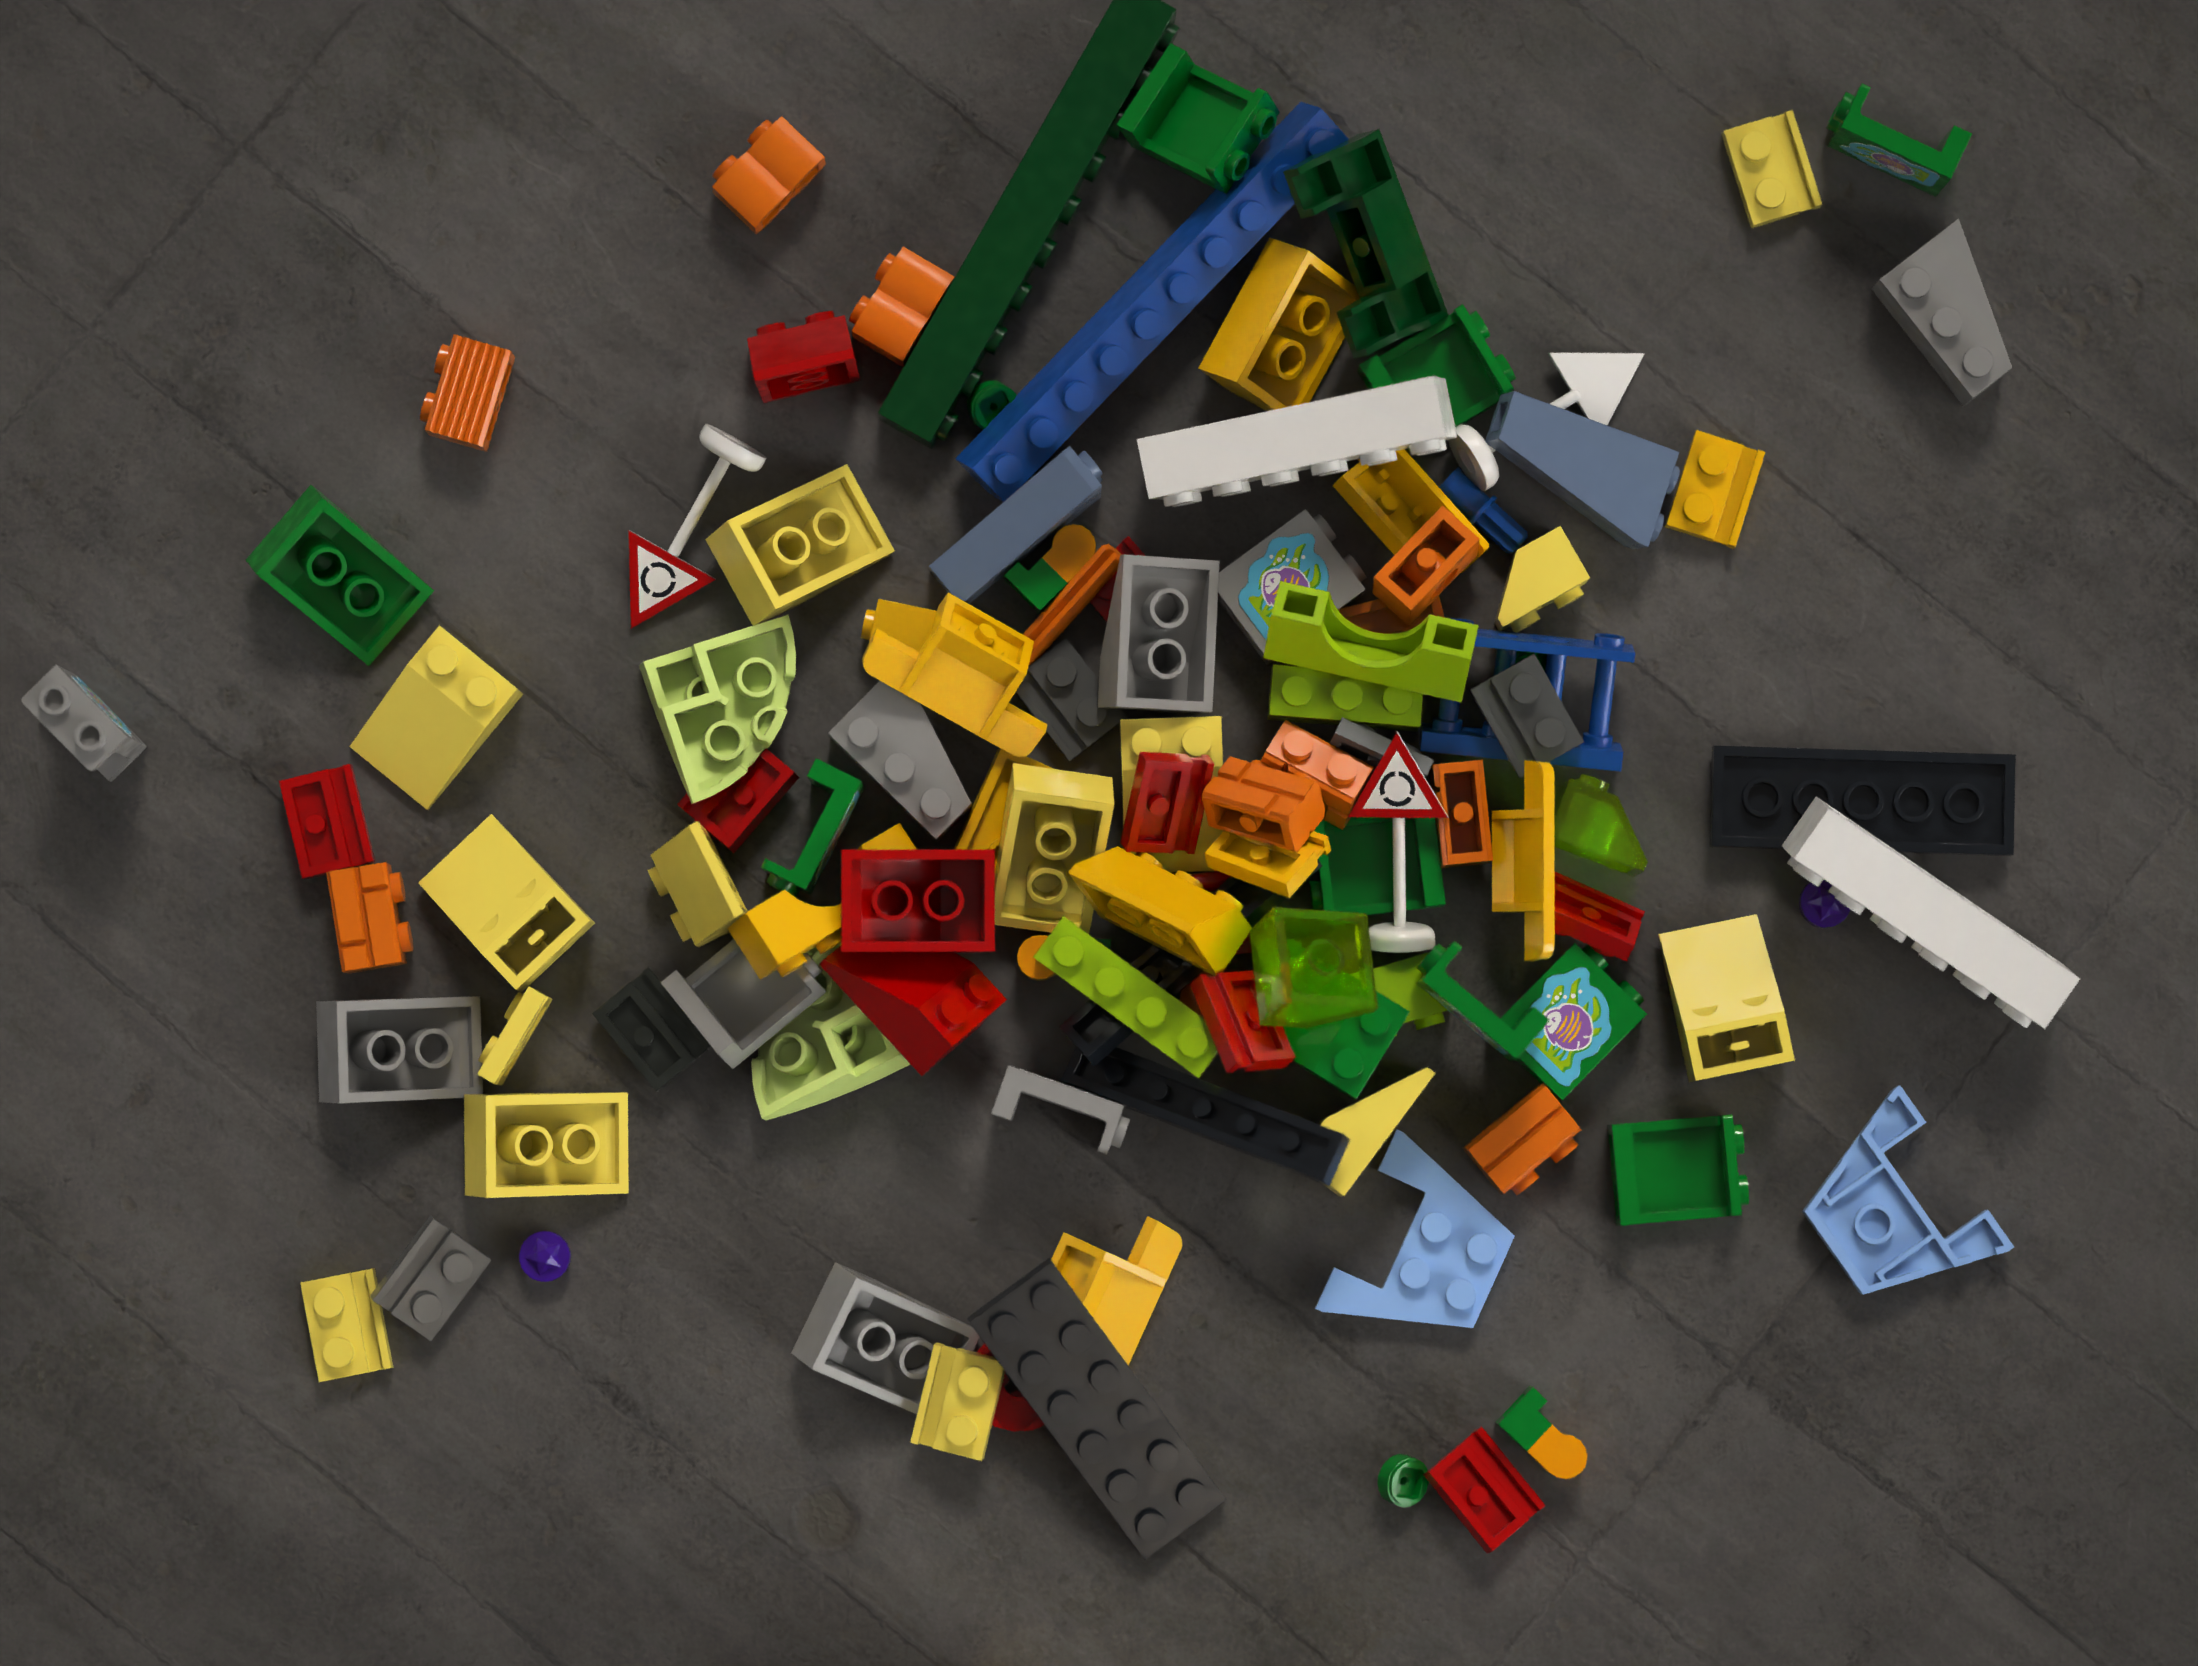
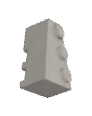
M1959 219L1884 275L1872 287L1875 295L1963 406L2012 368Z
M879 681L828 732L830 738L937 843L972 809V803L922 705L887 684Z

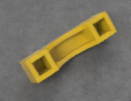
M898 823L862 844L856 850L917 848L902 825ZM783 890L747 911L727 929L760 980L776 970L781 977H784L807 962L803 955L816 947L821 955L841 943V903L830 907L813 906L798 900L789 892Z

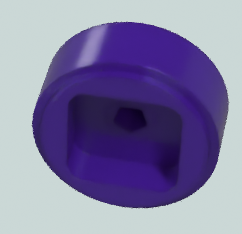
M1824 879L1819 887L1811 882L1803 888L1799 897V908L1802 916L1808 923L1818 928L1836 926L1845 920L1850 912V908L1838 901L1829 892L1832 884Z
M551 1231L536 1232L530 1235L520 1248V1265L523 1271L536 1281H553L560 1278L569 1268L571 1250L567 1241L559 1234Z

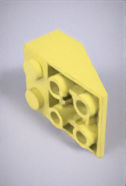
M492 814L418 882L480 953L519 992H523L595 924Z
M1757 914L1658 934L1689 1082L1795 1061L1784 1007Z

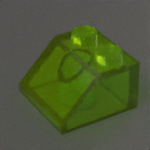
M1581 774L1580 778H1576V780L1571 778L1561 786L1554 804V847L1632 877H1636L1644 872L1648 861L1618 796L1607 792L1609 784Z
M1273 907L1250 930L1260 1025L1309 1028L1372 1013L1378 1009L1367 913Z

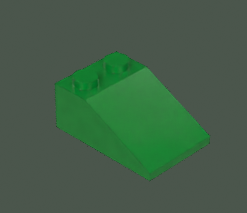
M312 485L306 489L246 559V562L261 579L368 666L434 592L426 582Z
M1278 933L1256 970H1259L1296 1057L1292 1062L1355 1100L1410 1011Z

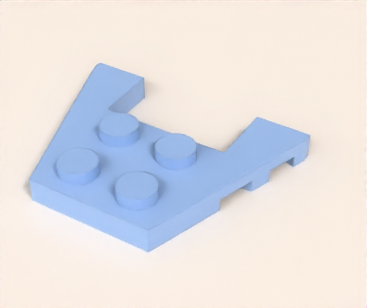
M1900 1085L1888 1093L1802 1211L1861 1295L1949 1268L1965 1265L1986 1257L2002 1254L2014 1248L1989 1210L1982 1211L1953 1233L1943 1238L1884 1154L1885 1151L1927 1123Z
M1396 1129L1377 1171L1424 1192L1421 1203L1383 1287L1378 1288L1333 1267L1315 1309L1328 1313L1474 1328L1515 1236L1404 1132Z

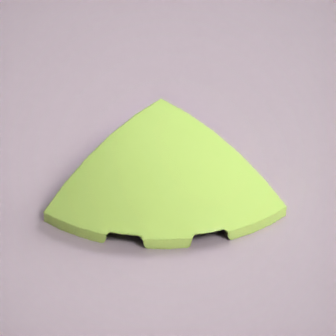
M789 614L693 644L691 647L643 661L639 665L660 728L691 804L717 794L748 772V768L757 760L764 749L770 747L778 734L788 712L786 704L791 682L796 675V650Z
M841 943L821 955L816 947L807 952L822 970L815 978L825 989L826 993L759 1047L758 1057L751 1061L755 1098L761 1117L765 1121L824 1103L911 1065L819 965L823 959L841 946Z

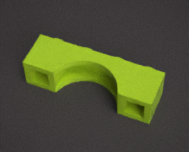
M1280 581L1271 613L1263 658L1462 702L1479 625L1429 614L1419 625L1404 632L1388 634L1372 632L1348 621L1337 610L1330 592Z
M1062 917L1034 955L1037 961L1200 1079L1218 1054L1204 1018L1066 917Z

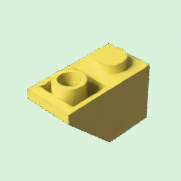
M1561 526L1521 547L1514 553L1494 622L1498 631H1502L1510 626L1513 632L1518 633L1541 619L1537 611L1554 602L1557 608L1560 609L1584 595L1581 586L1588 582L1590 576Z

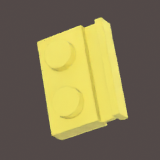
M1793 110L1723 131L1721 135L1751 228L1822 206Z
M528 986L524 994L521 992L517 993L504 1015L508 1022L500 1036L496 1037L493 1035L479 1057L478 1061L483 1064L477 1073L479 1076L493 1084L503 1085L552 1002V998Z
M375 1268L300 1283L319 1382L393 1368L383 1309L381 1305H378L370 1298V1295L378 1286Z
M936 1342L933 1346L910 1443L930 1446L932 1449L982 1461L985 1456L1005 1370L997 1359L985 1354L961 1348L957 1349Z

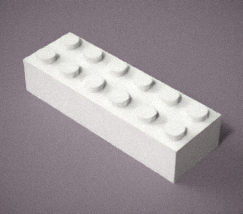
M1430 376L1137 439L1148 498L1163 500L1164 507H1179L1202 502L1201 492L1212 490L1214 497H1226L1250 492L1249 482L1262 480L1263 486L1270 485V487L1300 481L1298 472L1311 469L1312 476H1326L1348 471L1347 461L1360 459L1361 465L1368 466L1398 460L1396 454L1398 450L1410 448L1411 455L1417 454V456L1447 450L1445 441L1458 437L1446 379Z
M1818 797L1814 798L1782 844V847L1791 855L1787 864L1793 867L1795 872L1818 887L1823 879L1832 884L1829 892L1838 901L1857 914L1861 915L1865 907L1872 911L1873 915L1870 920L1877 924L1878 928L1900 943H1903L1907 936L1913 939L1915 942L1911 948L1944 972L1949 964L1956 968L1953 976L1961 981L1962 985L1986 1000L1990 992L1997 996L1994 1004L2001 1008L2002 1012L2026 1028L2034 1021L2045 1029L2080 980L2077 975L2060 961Z

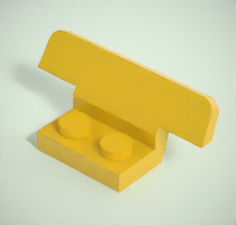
M949 592L938 606L931 635L925 641L920 651L876 628L862 657L863 667L872 677L1015 757L1029 755L1046 733L1048 724L1009 703L1027 675L1034 645L1032 639Z
M1524 760V809L1492 811V912H1524V961H1535L1550 958L1555 944L1554 769L1549 762Z
M1147 1216L1127 1261L1063 1232L1051 1258L1053 1264L1128 1365L1182 1249V1238L1176 1231Z

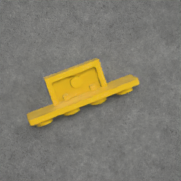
M1405 449L1396 451L1398 460L1373 466L1361 465V461L1358 459L1359 463L1343 474L1332 485L1394 555L1442 505L1480 538L1478 555L1461 573L1467 570L1489 549V543Z

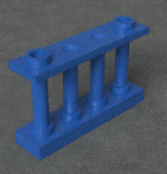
M1449 618L1474 624V621L1467 619ZM1478 629L1474 646L1496 648L1493 676L1515 664L1517 651L1547 654L1545 673L1561 701L1567 656L1597 659L1589 730L1583 733L1582 739L1584 743L1549 763L1551 765L1621 772L1624 752L1621 743L1613 742V736L1608 733L1617 661L1634 663L1635 650L1633 645L1624 644L1625 637L1608 633H1596L1594 640ZM1440 698L1438 716L1433 717L1432 723L1421 722L1419 735L1420 751L1508 760L1487 722H1483L1482 728L1462 727L1463 721L1458 719L1460 702Z

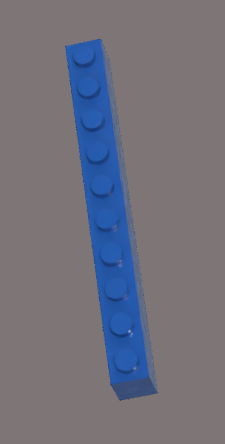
M1300 102L1275 127L1270 136L1258 145L1250 157L1246 173L1241 179L1233 183L1227 194L1216 189L955 459L989 494L1003 502L1008 499L1050 458L1295 204L1283 171L1314 154L1329 151L1349 138L1321 108Z

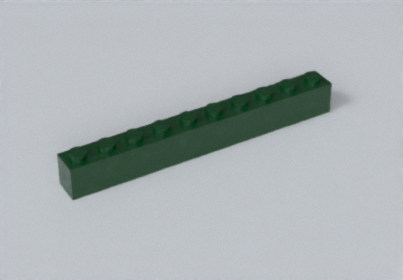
M1112 0L878 411L880 421L932 449L937 439L944 442L948 439L959 419V415L953 413V410L962 395L970 399L973 391L979 385L984 372L977 368L986 352L995 355L1003 343L1009 329L1002 326L1011 308L1019 312L1028 299L1033 286L1027 283V280L1036 265L1044 269L1053 255L1058 243L1051 239L1060 222L1068 226L1074 218L1082 202V199L1076 197V194L1085 179L1093 183L1106 160V156L1100 152L1109 136L1117 140L1122 132L1118 128L1117 123L1126 111L1125 108L1133 94L1138 93L1153 70L1149 67L1158 50L1164 53L1169 44H1173L1180 27L1174 25L1176 20V9L1161 0Z

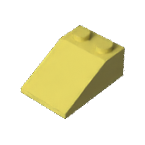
M847 464L727 520L705 539L752 626L763 623L800 605L895 552Z
M439 625L406 665L349 747L426 810H429L522 697L523 693Z
M1221 716L1120 719L1123 827L1140 752L1180 753L1196 758H1201V755H1209L1215 763L1212 778L1214 776L1218 777V771L1223 765ZM1204 809L1195 854H1187L1186 851L1174 850V853L1148 854L1156 858L1163 865L1162 869L1170 873H1176L1178 870L1184 872L1216 871L1208 868L1204 853L1222 834L1223 830L1208 825Z
M1013 763L1004 808L995 872V925L1051 933L1064 916L1089 934L1094 908L1070 876L1069 871L1074 864L1106 850L1115 804L1112 777Z
M698 821L687 826L650 855L655 867L649 869L648 873L661 897L668 893L670 894L678 910L671 914L670 917L683 942L692 938L695 946L699 948L729 933L727 928L747 912L709 832Z
M1428 1067L1421 1069L1322 1119L1318 1123L1321 1126L1345 1134L1350 1139L1331 1185H1325L1339 1197L1345 1196L1435 1075V1072Z
M628 1092L464 1094L465 1196L502 1198L629 1193Z

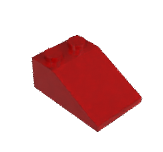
M834 311L819 312L805 317V325L786 329L784 322L768 324L756 329L757 336L747 338L752 372L763 403L860 381L845 315L835 317Z
M995 849L841 850V952H995Z
M839 946L819 964L921 1076L975 1032L1007 1000L973 962L954 952H841V946Z

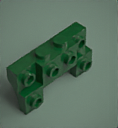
M1380 129L1357 134L1329 151L1314 154L1283 171L1301 219L1314 216L1325 209L1329 215L1360 298L1336 312L1354 359L1369 356L1386 345L1428 328L1449 316Z

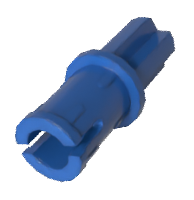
M1459 467L1456 468L1439 488L1460 512L1470 520L1469 522L1472 525L1475 524L1505 553H1514L1528 536L1527 531L1495 503L1497 500L1495 495L1491 498L1487 496L1461 472L1462 470Z

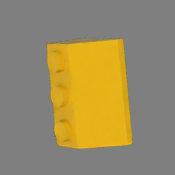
M1269 237L1198 369L1227 390L1266 411L1309 403L1345 338L1336 312L1360 299L1355 285L1309 250Z
M1116 846L1073 865L1069 874L1099 917L1214 976L1218 973H1223L1252 930L1241 912L1243 905L1233 896L1221 890H1218L1214 895L1202 889V884L1196 878L1182 870H1178L1174 875L1162 869L1163 865L1146 852H1137L1134 855Z

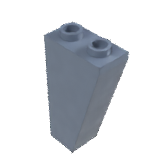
M1516 391L1500 395L1485 440L1489 446L1623 546L1631 549L1649 547L1650 541L1654 542L1657 539L1664 522V514L1660 513L1665 495H1669L1673 491L1679 477L1680 469L1678 466H1675L1679 455L1678 451Z
M1070 446L1067 447L930 564L929 570L947 593L949 592L970 604L1000 580L1018 561L1021 563L1052 538L1058 530L1067 526L1101 498L1102 485L1100 482L1103 480L1100 476L1103 475L1102 471L1086 451L1077 455Z

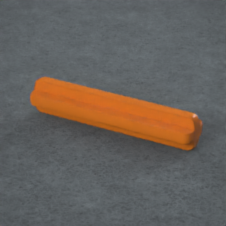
M1110 544L1102 545L1023 633V635L1034 641L1029 665L1043 655L1117 572L1120 555L1122 554Z

